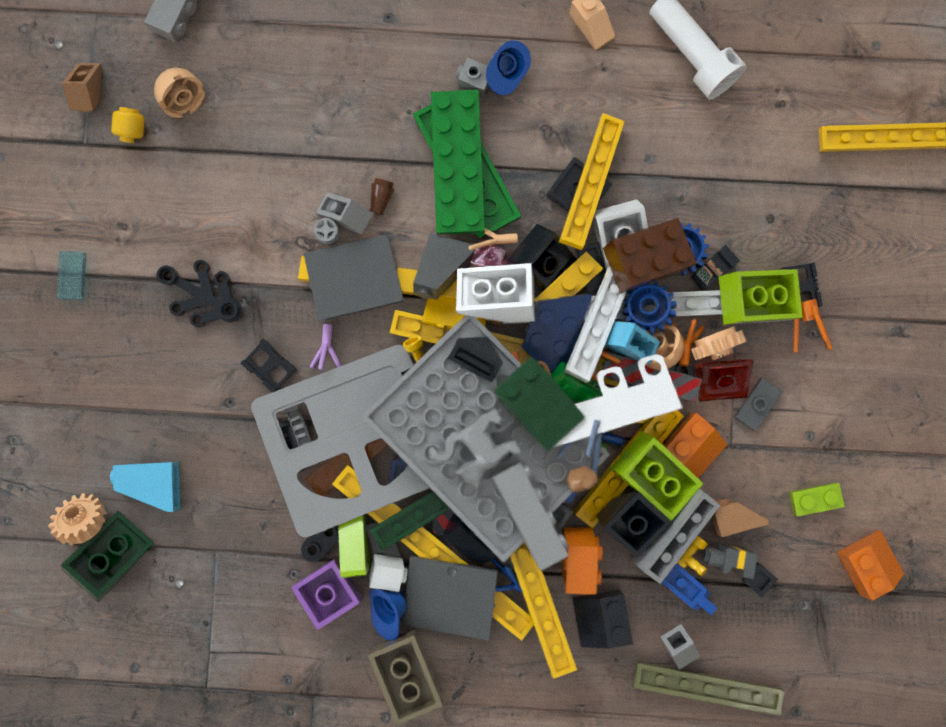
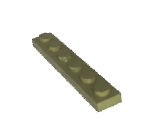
M640 661L636 663L633 687L637 689L781 715L784 690L778 687Z

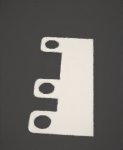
M655 354L640 359L638 367L644 383L630 388L627 386L621 368L612 367L599 371L597 373V380L603 396L575 404L583 413L585 419L554 447L589 437L594 420L600 421L597 434L681 409L682 406L663 357ZM650 360L659 362L661 365L660 373L654 376L647 374L645 364ZM607 373H615L619 376L620 383L617 387L608 388L605 386L603 378Z

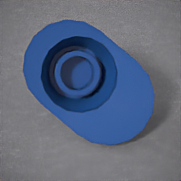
M516 40L507 41L494 53L486 68V80L491 90L499 95L512 93L530 68L531 56L525 44Z
M376 588L371 589L369 595L373 625L384 639L389 641L395 640L399 635V620L407 609L401 588L399 592Z

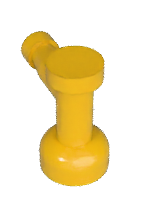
M414 336L404 341L403 347L405 351L412 353L416 363L425 355L421 351L423 342L420 336Z
M697 536L677 563L684 569L689 566L697 571V574L703 576L707 572V568L702 566L693 555L698 549L704 550L708 544Z

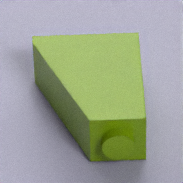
M366 514L338 525L341 578L366 575L371 568Z

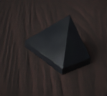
M488 337L458 338L448 356V359L490 382L493 381L503 364Z

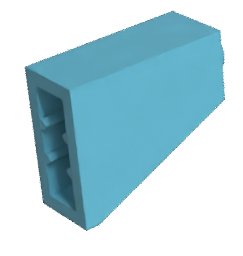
M614 321L603 349L639 361L642 358L655 355L660 341L634 323Z
M179 462L113 465V470L110 473V482L113 485L114 491L167 512L181 510Z

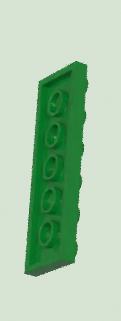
M479 90L431 92L436 234L485 233Z
M430 104L412 115L433 153L432 112ZM481 142L484 224L486 229L494 233L520 219L521 215ZM475 233L479 240L488 236L484 233Z

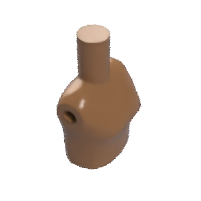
M587 466L571 470L566 477V485L571 492L583 491L598 483L596 473Z

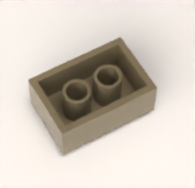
M416 629L398 636L395 640H388L370 648L368 658L396 726L443 706V694Z

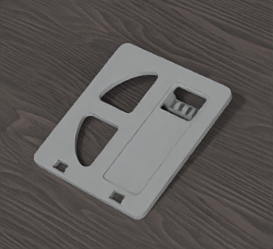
M403 345L389 347L259 397L253 401L251 405L252 413L295 529L300 536L310 537L430 488L409 465L391 483L386 486L380 485L365 450L367 444L379 440L381 437L361 416L402 377L401 373L406 372L413 366L410 355L405 351ZM301 403L306 404L316 429L318 439L315 441L311 440L299 408ZM283 410L287 415L298 447L292 450L287 446L277 419V413ZM346 453L349 455L361 486V494L356 498L349 499L324 497L304 487L298 480V473L305 468Z

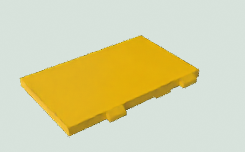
M430 298L427 299L422 322L437 325V328L442 329L444 327L453 328L465 315L457 314V300L446 298L435 300ZM476 317L477 320L485 327L486 319Z

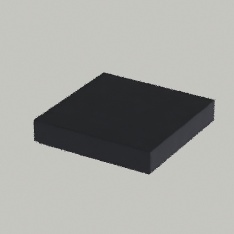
M573 157L546 194V197L567 212H569L585 165L576 157ZM605 180L599 202L612 186V183L608 180Z

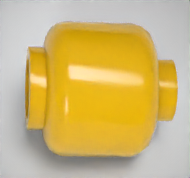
M119 107V110L112 113L111 132L116 136H120L119 141L134 143L135 139L143 137L145 117L139 114V110Z

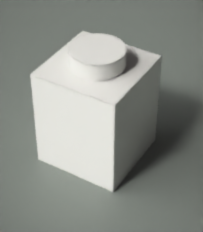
M374 554L369 574L370 588L399 592L401 583H405L407 578V568H404L403 558Z

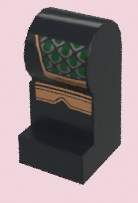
M725 245L708 259L691 278L704 291L718 280L719 276L724 275L739 263L740 260Z

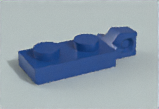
M676 563L662 581L666 587L692 609L694 608L697 611L702 607L710 615L716 611L717 607L707 599L711 595L708 589L679 564Z

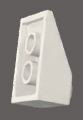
M637 199L595 211L593 225L606 271L609 263L603 248L614 239L648 228L645 208Z
M531 263L457 269V314L507 323L535 321L534 277Z

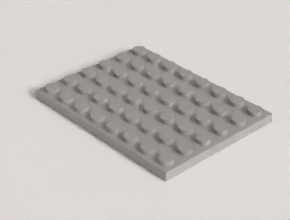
M465 315L361 417L504 562L524 540L491 476L517 462L521 463L522 467L526 465L533 477L530 480L533 488H538L544 497L545 502L541 504L546 512L550 511L553 513L572 493L566 485V477L569 472L582 466H587L592 470L595 442L590 457L586 456L590 437L573 441L562 458L557 456L564 444L553 447L547 452L496 399L494 390L522 364L476 317ZM458 338H489L503 361L492 382L448 359ZM496 409L501 417L499 422L504 426L505 430L500 433L493 432L490 435L495 445L502 442L515 441L520 452L515 455L511 453L506 454L495 467L485 471L480 485L474 487L466 482L460 474H455V471L462 464L475 459L464 443H456L455 454L450 461L436 463L429 455L431 447L436 448L439 453H443L445 451L446 439L452 433L459 432L473 425L480 416ZM602 446L600 447L598 466L610 455Z

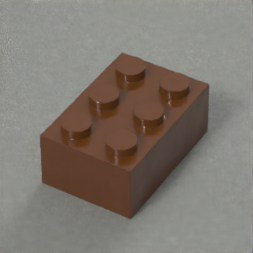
M678 218L614 239L603 248L621 294L682 273L697 264Z

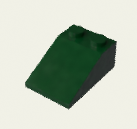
M532 356L494 390L496 399L547 452L585 419V416Z
M117 511L102 525L100 531L93 538L84 542L61 564V570L99 603L148 551L154 542Z

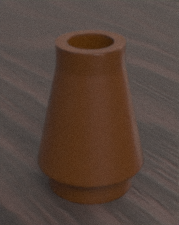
M375 178L374 183H371L370 212L384 214V210L395 190L392 189L393 182Z

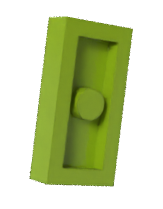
M839 483L789 492L793 513L797 517L845 507Z

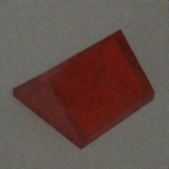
M753 359L696 364V378L702 379L698 393L699 402L747 398L754 363Z

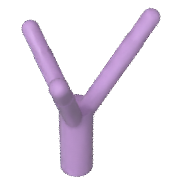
M323 324L322 345L310 364L311 369L315 367L318 361V369H323L327 349L337 367L342 366L331 345L333 325Z

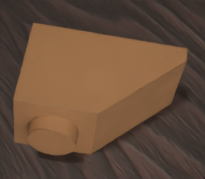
M77 63L62 82L69 110H79L82 113L93 111L101 100V63Z
M728 498L715 500L721 506L711 517L715 534L720 537L769 525L768 519L738 502Z

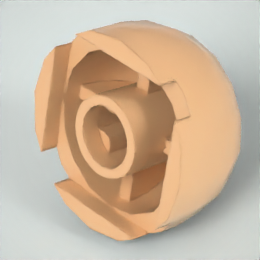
M177 67L162 72L154 84V97L160 108L167 115L175 118L184 117L182 114L188 110L190 113L195 112L202 104L205 92L202 90V82L187 69Z
M665 324V332L662 333L659 329H656L653 337L660 341L655 354L661 355L667 369H670L682 357L684 340L676 327ZM652 360L651 364H645L651 369L661 370L660 363Z

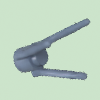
M594 420L586 451V456L590 457L595 442L592 471L597 473L603 435V432L597 434L600 425L598 420ZM572 442L563 445L557 456L558 458L563 457Z

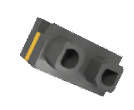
M717 543V548L707 546L703 550L702 561L707 562L708 565H712L722 573H728L733 567V571L742 577L754 579L757 553L747 548Z

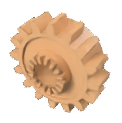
M734 326L694 341L696 347L692 348L691 351L695 360L709 355L712 360L721 358L722 354L723 356L732 354V347L746 342L743 331L737 332Z
M82 493L80 498L73 495L72 501L64 500L62 508H55L58 513L50 516L53 522L48 527L52 530L50 533L62 544L68 542L72 546L93 538L100 531L103 522H105L103 515L107 512L103 508L102 502L93 494L87 496L85 493Z

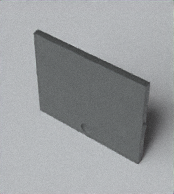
M388 234L303 253L310 281L309 288L312 290L319 322L404 302Z
M410 556L407 588L405 589L407 609L404 613L403 625L490 640L493 609L496 606L494 600L498 570Z

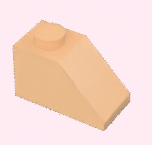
M600 0L572 1L569 15L595 51L615 38L606 8Z

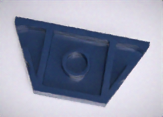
M584 293L583 295L537 300L535 321L529 323L522 348L536 361L545 362L550 370V374L555 371L561 362L568 364L592 294Z

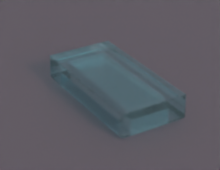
M59 251L57 299L84 300L85 252Z

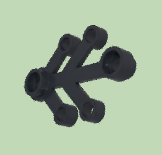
M197 260L193 266L194 271L198 274L201 289L179 277L177 270L171 266L165 265L158 269L156 276L160 283L167 286L174 284L197 297L182 302H172L169 310L173 315L182 316L188 310L205 305L215 307L216 310L204 314L194 313L191 315L190 323L198 328L203 327L207 322L217 319L233 323L242 316L241 304L232 299L228 285L230 283V276L223 271L217 272L214 276L215 283L219 285L222 300L214 296L208 275L210 265L206 261ZM204 263L205 269L203 271H199L198 266ZM171 272L173 277L167 281L166 275ZM221 275L226 276V280L223 283L219 282ZM180 304L181 310L180 312L176 313L174 311V308L176 305ZM229 307H234L235 311L232 315L227 313ZM197 316H201L202 318L200 324L195 323V318Z

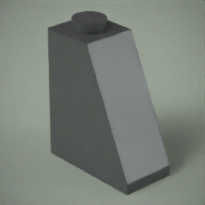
M430 233L413 281L414 294L423 299L432 298L437 300L456 281L457 269L468 268L475 261L476 249H468L473 244Z

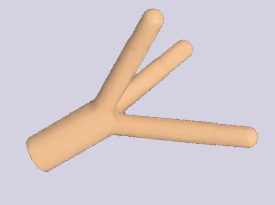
M485 228L484 234L493 239L470 245L468 249H476L477 255L496 244L518 243L517 233L497 235Z

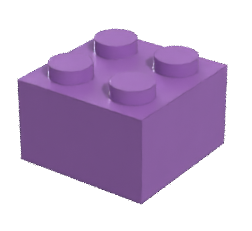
M338 556L291 587L317 630L358 605L363 599L351 577L341 578L340 559Z

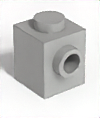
M467 57L465 64H460L456 73L458 87L464 90H479V96L484 98L489 88L486 80L487 65Z
M681 624L660 636L667 652L678 669L683 668L700 657L694 642Z

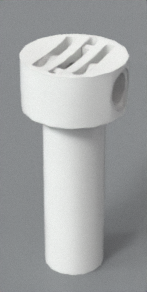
M658 0L652 6L649 14L698 72L694 76L693 81L709 100L721 95L743 75L747 66L731 47L720 51L677 0Z

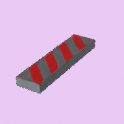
M607 352L620 359V363L617 364L605 358L602 370L619 367L627 384L637 386L644 383L637 360ZM645 365V371L649 375L654 376L661 371L651 369ZM667 369L678 398L696 403L702 379ZM607 373L604 376L620 381L619 376L615 373Z

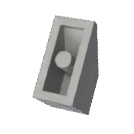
M328 192L316 211L320 216L330 218L339 226L358 234H362L372 216L370 211L354 200Z

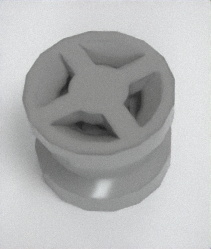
M322 218L314 225V234L321 243L332 245L340 238V229L332 219Z

